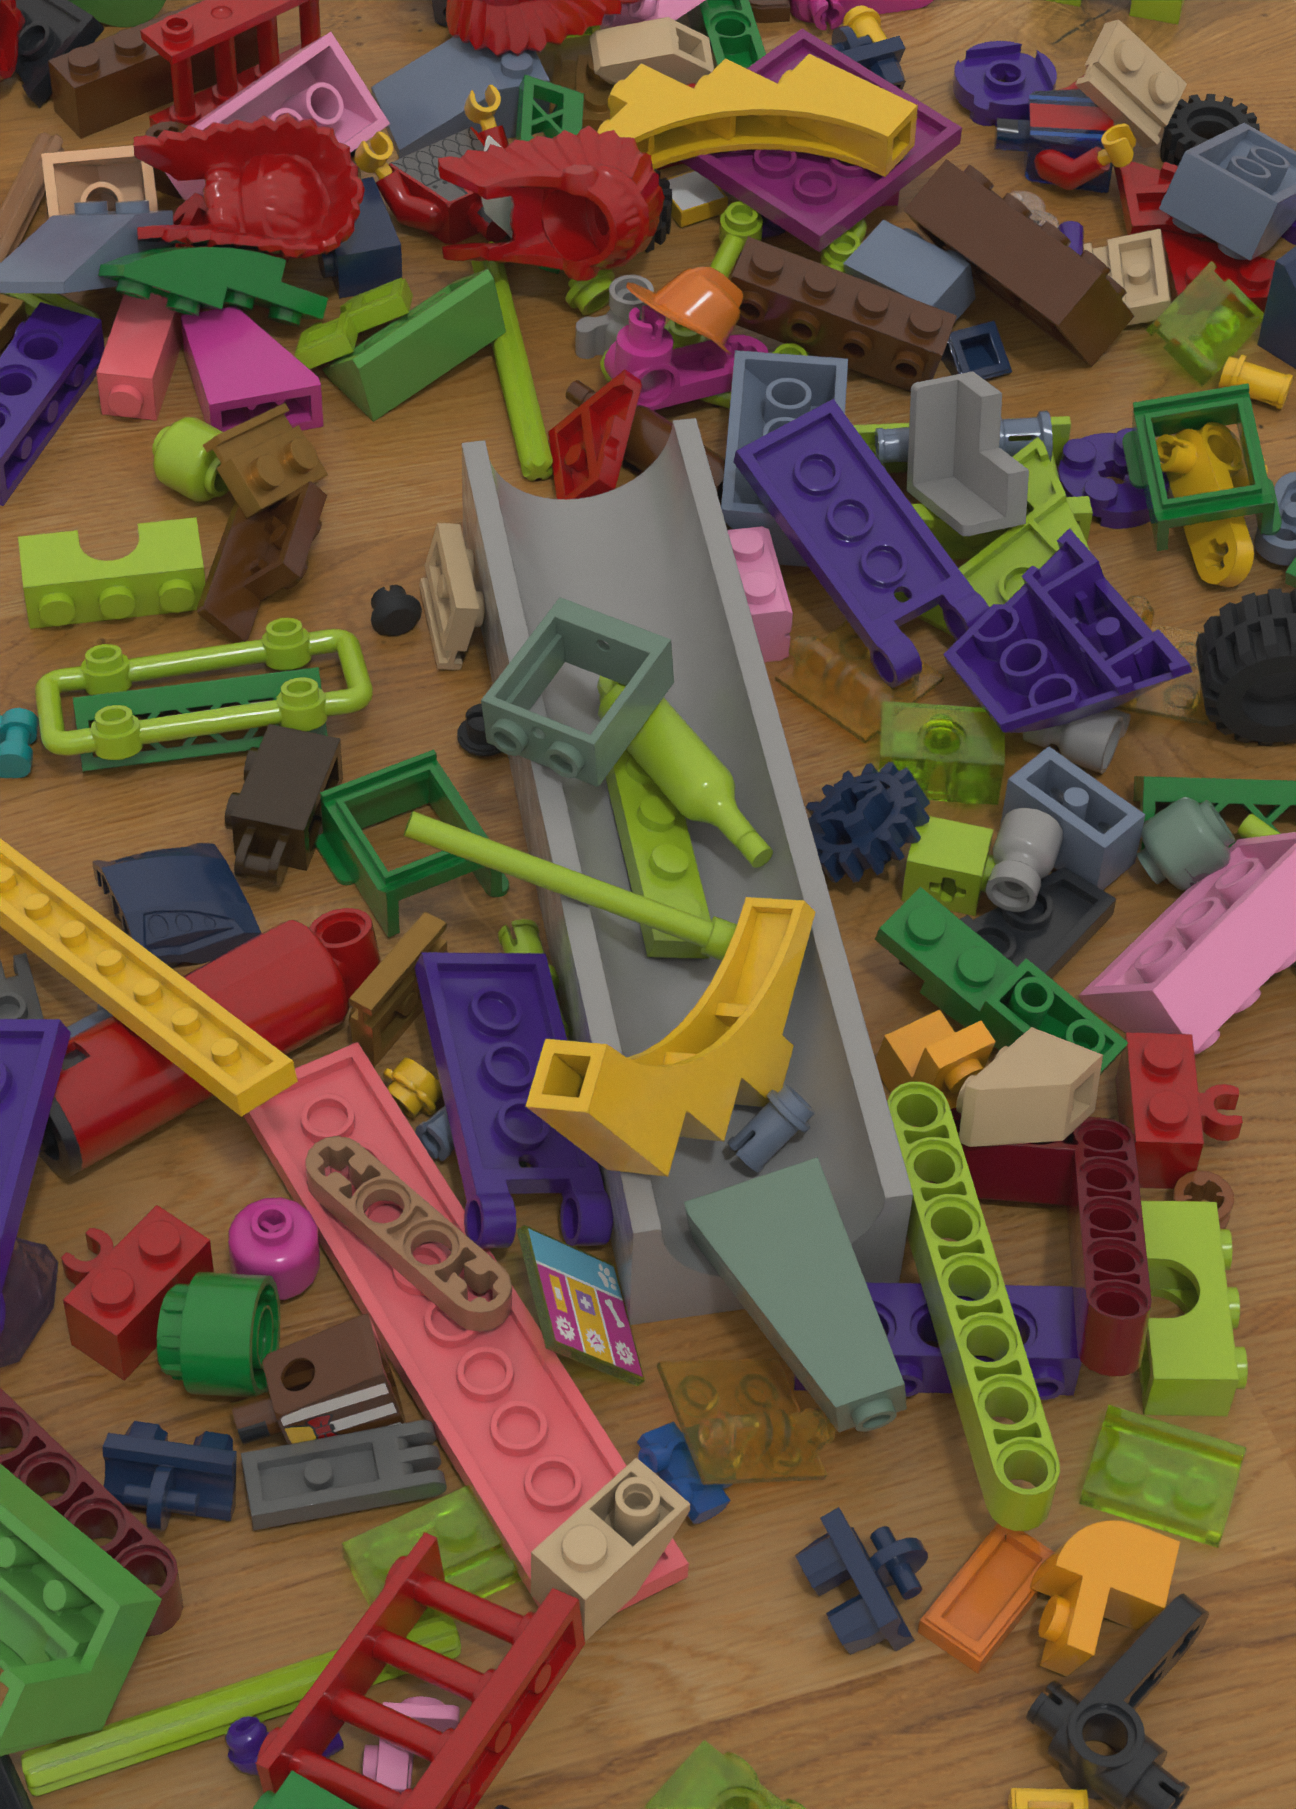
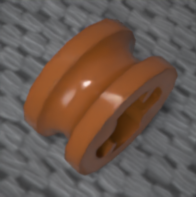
M1194 1171L1182 1176L1175 1185L1171 1201L1201 1202L1202 1199L1210 1202H1217L1220 1229H1226L1234 1205V1192L1229 1183L1221 1176L1209 1171Z

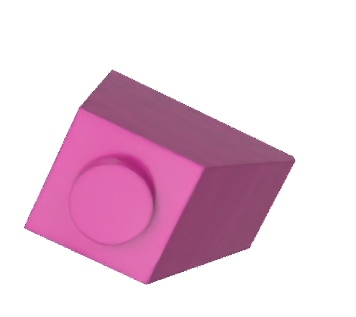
M232 306L199 312V316L181 315L184 356L206 423L224 432L285 403L289 411L284 415L292 428L298 425L301 430L324 427L319 377L239 308Z

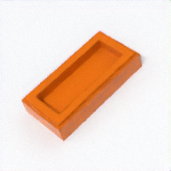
M997 1523L920 1619L918 1633L979 1674L1041 1595V1592L1031 1589L1030 1585L1040 1565L1054 1551L1024 1531H1013Z

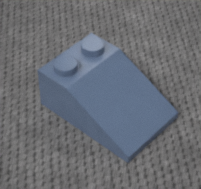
M452 37L371 87L373 98L390 123L386 129L400 159L469 127H473L478 133L481 132L480 124L473 123L467 118L464 105L470 91L473 90L477 103L482 107H489L485 100V90L488 85L495 86L501 96L500 105L494 115L497 126L503 125L507 139L516 137L519 85L524 75L550 82L536 51L527 49L519 56L512 51H507L498 57L489 48H482L477 51L471 42L463 43L460 38ZM533 98L549 114L550 103Z
M1242 123L1185 151L1159 209L1172 216V222L1178 228L1192 234L1202 233L1218 242V248L1224 254L1235 259H1248L1251 261L1270 250L1296 220V151L1246 123Z
M149 200L115 202L116 211H108L107 201L74 203L75 213L51 216L0 263V293L65 294L115 287L118 282L98 276L100 265L129 254L175 247V244L166 243L165 241H140L137 234V227L174 225L173 211H150Z

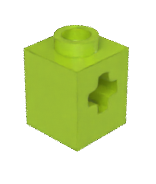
M929 816L928 823L915 828L921 839L917 843H911L906 863L901 901L906 902L921 887L949 911L976 916L981 892H986L991 871L996 865L993 855H989L993 829Z

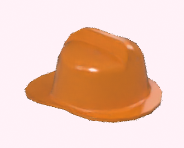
M712 267L688 268L679 273L656 293L637 284L627 282L626 288L642 302L672 321L711 339L728 355L732 354L725 348V343L740 318L741 311L739 307L743 300V293L723 273Z

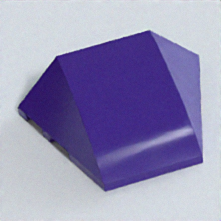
M1070 528L1057 540L1060 549L1040 569L1031 566L1022 575L1024 585L1005 604H993L943 654L948 665L1003 733H1023L1064 725L1115 708L1165 682L1192 672L1190 664L1159 629L1152 632L1106 580L1099 561Z

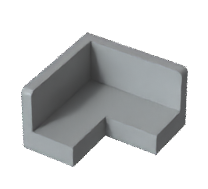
M974 372L916 382L911 387L907 492L962 536H972L1026 524L1029 470L999 448L1002 392Z

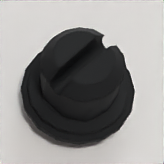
M390 585V591L382 587L371 598V606L374 610L370 621L373 629L380 635L395 636L404 634L412 629L421 618L422 608L420 602L414 596L407 595L402 586Z
M482 704L469 708L466 712V720L461 723L457 730V740L460 746L468 753L477 756H492L502 752L494 745L487 743Z

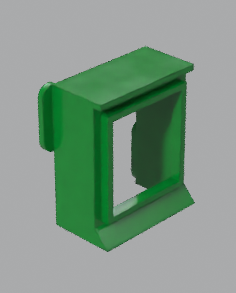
M1248 383L1133 402L1132 431L1124 435L1122 446L1130 483L1135 488H1144L1156 552L1168 550L1169 528L1255 514L1260 534L1275 535L1280 531L1282 524L1273 482L1267 477ZM1209 422H1217L1224 426L1237 424L1250 486L1168 499L1155 437H1160L1164 434H1177L1184 429L1200 430Z
M434 749L320 792L323 833L317 839L316 849L339 884L346 886L356 885L388 938L400 933L398 901L472 872L486 894L491 897H502L509 891V881L504 873L445 851L437 852L388 872L363 833L362 829L430 803L442 822L489 839L437 761V753Z

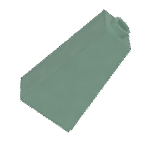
M818 1157L684 1202L689 1230L694 1243L838 1432L853 1427L860 1432L875 1430L892 1422L897 1417V1412L907 1409L905 1383Z

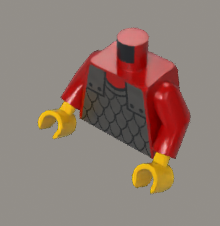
M488 85L485 90V100L489 107H482L477 103L473 90L470 91L464 105L465 114L473 123L480 124L482 131L479 133L473 127H469L389 164L387 160L392 155L393 143L385 133L378 131L371 138V147L375 153L370 150L365 141L360 143L355 151V163L362 171L376 174L379 179L376 181V185L395 219L401 225L427 231L445 244H456L477 233L482 234L489 242H498L507 235L485 213L480 195L440 179L438 172V158L448 156L461 158L467 150L484 151L487 136H491L502 148L506 149L509 145L503 125L497 126L494 118L501 102L500 93L495 86Z

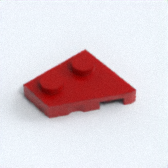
M1161 231L1170 296L1176 316L1264 314L1276 261L1260 256L1251 261L1248 259H1235L1220 251L1217 244L1170 231Z

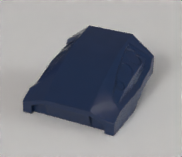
M196 843L187 847L152 850L110 862L102 860L92 862L95 880L99 887L102 886L104 894L108 893L113 913L121 921L123 932L172 969L182 962L207 963L261 934V930L246 897L227 861L215 844Z

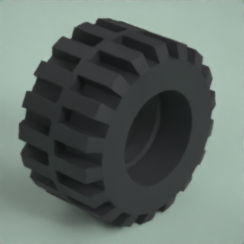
M1281 588L1268 589L1267 594L1257 596L1255 592L1242 596V601L1237 604L1229 602L1219 609L1220 616L1209 617L1203 625L1204 632L1198 634L1196 658L1206 715L1210 722H1216L1217 730L1224 735L1234 734L1235 740L1243 743H1248L1252 740L1258 741V745L1272 746L1274 742H1284L1285 745L1296 743V589L1290 593H1282Z

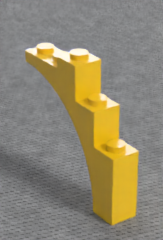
M808 54L793 70H787L780 78L778 84L728 59H724L709 75H703L696 83L694 89L641 63L625 80H619L612 88L608 98L610 119L605 120L597 132L601 134L614 130L619 137L634 138L640 152H646L651 155L653 170L699 155L752 149L784 150L815 154L854 164L886 177L915 145L918 105L811 54Z
M746 897L735 932L711 983L695 1007L673 1031L655 1045L630 1057H625L608 1044L545 1039L525 1107L604 1168L611 1171L668 1177L679 1137L724 1142L734 1104L764 1107L770 1101L767 1094L772 1089L779 1092L783 1088L794 1047L783 1036V1031L816 912L804 900Z

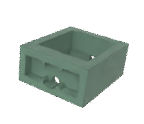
M559 597L481 699L487 743L494 745L505 754L511 756L519 755L549 767L560 776L576 778L599 787L674 683L671 639ZM565 662L626 685L591 735L529 711Z

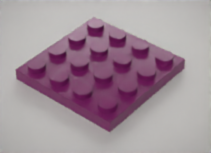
M802 28L747 69L778 84L782 75L787 70H793L808 54L820 58L918 105L914 147L886 177L834 158L784 150L751 149L699 155L681 160L680 162L820 252L957 147L961 141L962 127Z

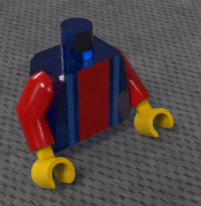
M1077 80L1068 87L1059 90L1034 91L1028 97L1025 120L996 119L994 150L1024 151V176L1030 181L1053 184L1066 190L1082 189L1108 193L1113 165L1115 167H1125L1133 159V148L1136 145V139L1129 125L1123 123L1114 126V120L1075 85Z

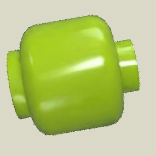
M184 417L174 422L171 426L163 428L156 436L152 447L154 455L153 467L156 478L167 487L195 502H206L226 494L229 488L216 469L221 465V462L213 450L207 453L202 446L216 435L222 433V431L196 417Z

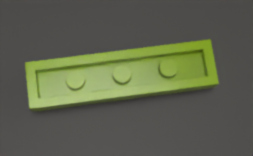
M625 750L605 778L632 892L711 921L685 816L678 811L627 750ZM640 924L647 957L710 958L707 955L701 954V946Z

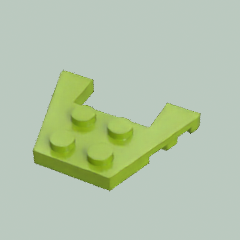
M1039 437L1012 456L1029 470L1027 509L1030 513L1026 515V524L1011 527L958 568L972 588L984 598L989 607L993 604H1005L1024 585L1022 575L1031 566L1040 569L1060 549L1057 540L1069 528L1090 551L1081 528L1077 524L1069 506L1059 478H1057L1050 462L1046 447ZM904 592L894 594L899 602L909 600ZM939 605L917 617L952 636L944 621L943 610Z

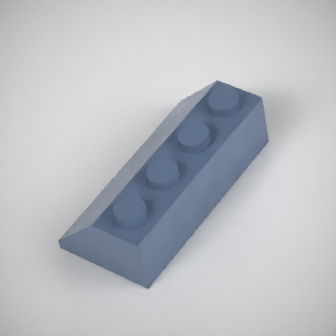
M735 350L721 503L725 523L733 529L760 526L768 528L779 565L808 567L733 461L736 450L832 399L835 400L845 414L848 359Z

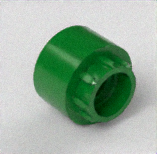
M198 1272L190 1284H176L163 1299L157 1328V1355L162 1372L170 1375L173 1380H183L184 1387L189 1394L249 1398L269 1391L262 1360L268 1353L278 1350L280 1342V1301L274 1278L267 1275Z

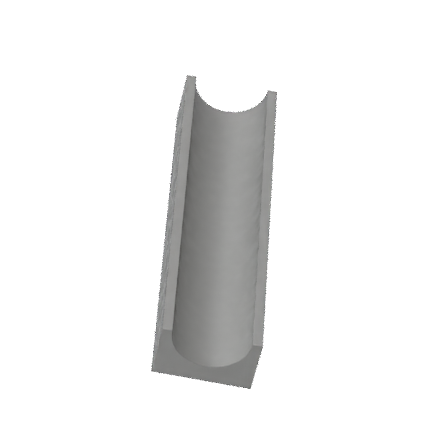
M696 418L673 420L672 430L665 448L653 464L635 479L612 491L580 499H550L523 492L506 482L496 472L489 460L485 440L462 443L463 538L466 549H472L474 552L475 572L473 581L475 590L481 591L484 595L485 614L481 631L493 684L559 597L671 639L674 683L664 698L730 771L735 782V801L738 809L773 850V855L766 864L754 868L717 827L710 823L692 821L685 817L710 919L712 920L716 916L737 924L746 897L804 900L816 912L783 1031V1036L794 1045L783 1087L786 1084L789 1085L815 1111V1114L807 1121L810 1129L806 1133L798 1130L764 1165V1168L757 1173L736 1155L739 1150L734 1151L727 1142L732 1136L735 1137L763 1107L734 1104L724 1142L679 1137L668 1177L611 1171L598 1163L604 1189L612 1205L613 1228L610 1239L629 1325L745 1309L694 1243L689 1230L684 1202L818 1157L865 1282L899 1283L913 1192ZM565 662L529 711L591 735L601 721L598 716L601 703L597 688L600 675ZM508 755L529 854L632 892L606 778L599 787H596L576 778L560 776L551 768L519 755ZM536 885L551 961L560 981L558 994L563 1016L570 1030L568 1041L608 1044L625 1057L645 1051L665 1038L684 1020L711 983L722 962L712 957L709 959L647 957L639 923Z

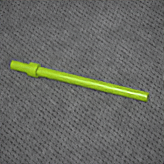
M412 811L403 836L699 945L701 946V954L720 961L723 960L737 926L735 923L716 916L711 921L705 920Z

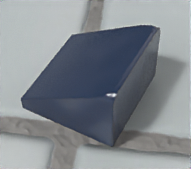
M995 321L951 332L941 358L951 375L974 372L987 381L1012 373Z

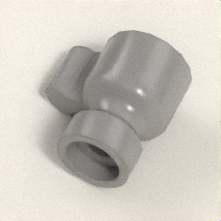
M624 275L616 278L610 284V310L607 314L595 318L584 317L576 323L575 353L578 357L590 359L596 355H603L616 341L618 332L626 325H629V312L633 308L637 307L640 310L639 320H641L642 306L647 304L633 295L626 288L627 282L634 283L654 292V287L649 280L638 275Z
M1109 709L1064 725L1023 732V740L1043 748L1051 744L1059 747L1061 755L1073 764L1103 774L1110 765L1119 739L1124 737L1128 729L1131 715L1115 709Z
M1031 808L1014 809L1005 815L993 846V858L996 865L991 871L986 886V894L995 905L1013 912L1026 911L1034 906L1041 887V879L1048 876L1053 869L1063 841V830L1058 821L1045 812Z

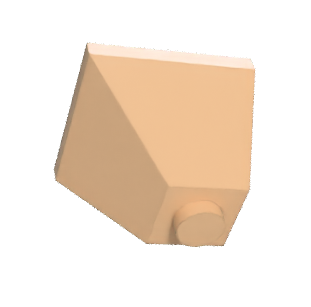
M133 145L41 154L49 218L54 215L75 213L74 203L88 201H107L108 211H116L115 202L149 200L150 211H158L153 167L134 157Z

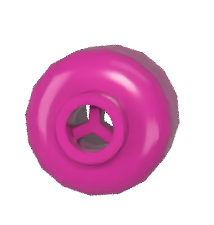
M282 1197L263 1198L248 1204L235 1216L228 1231V1247L233 1274L272 1276L277 1285L279 1300H287L297 1296L313 1283L320 1268L318 1227L307 1209L298 1202Z

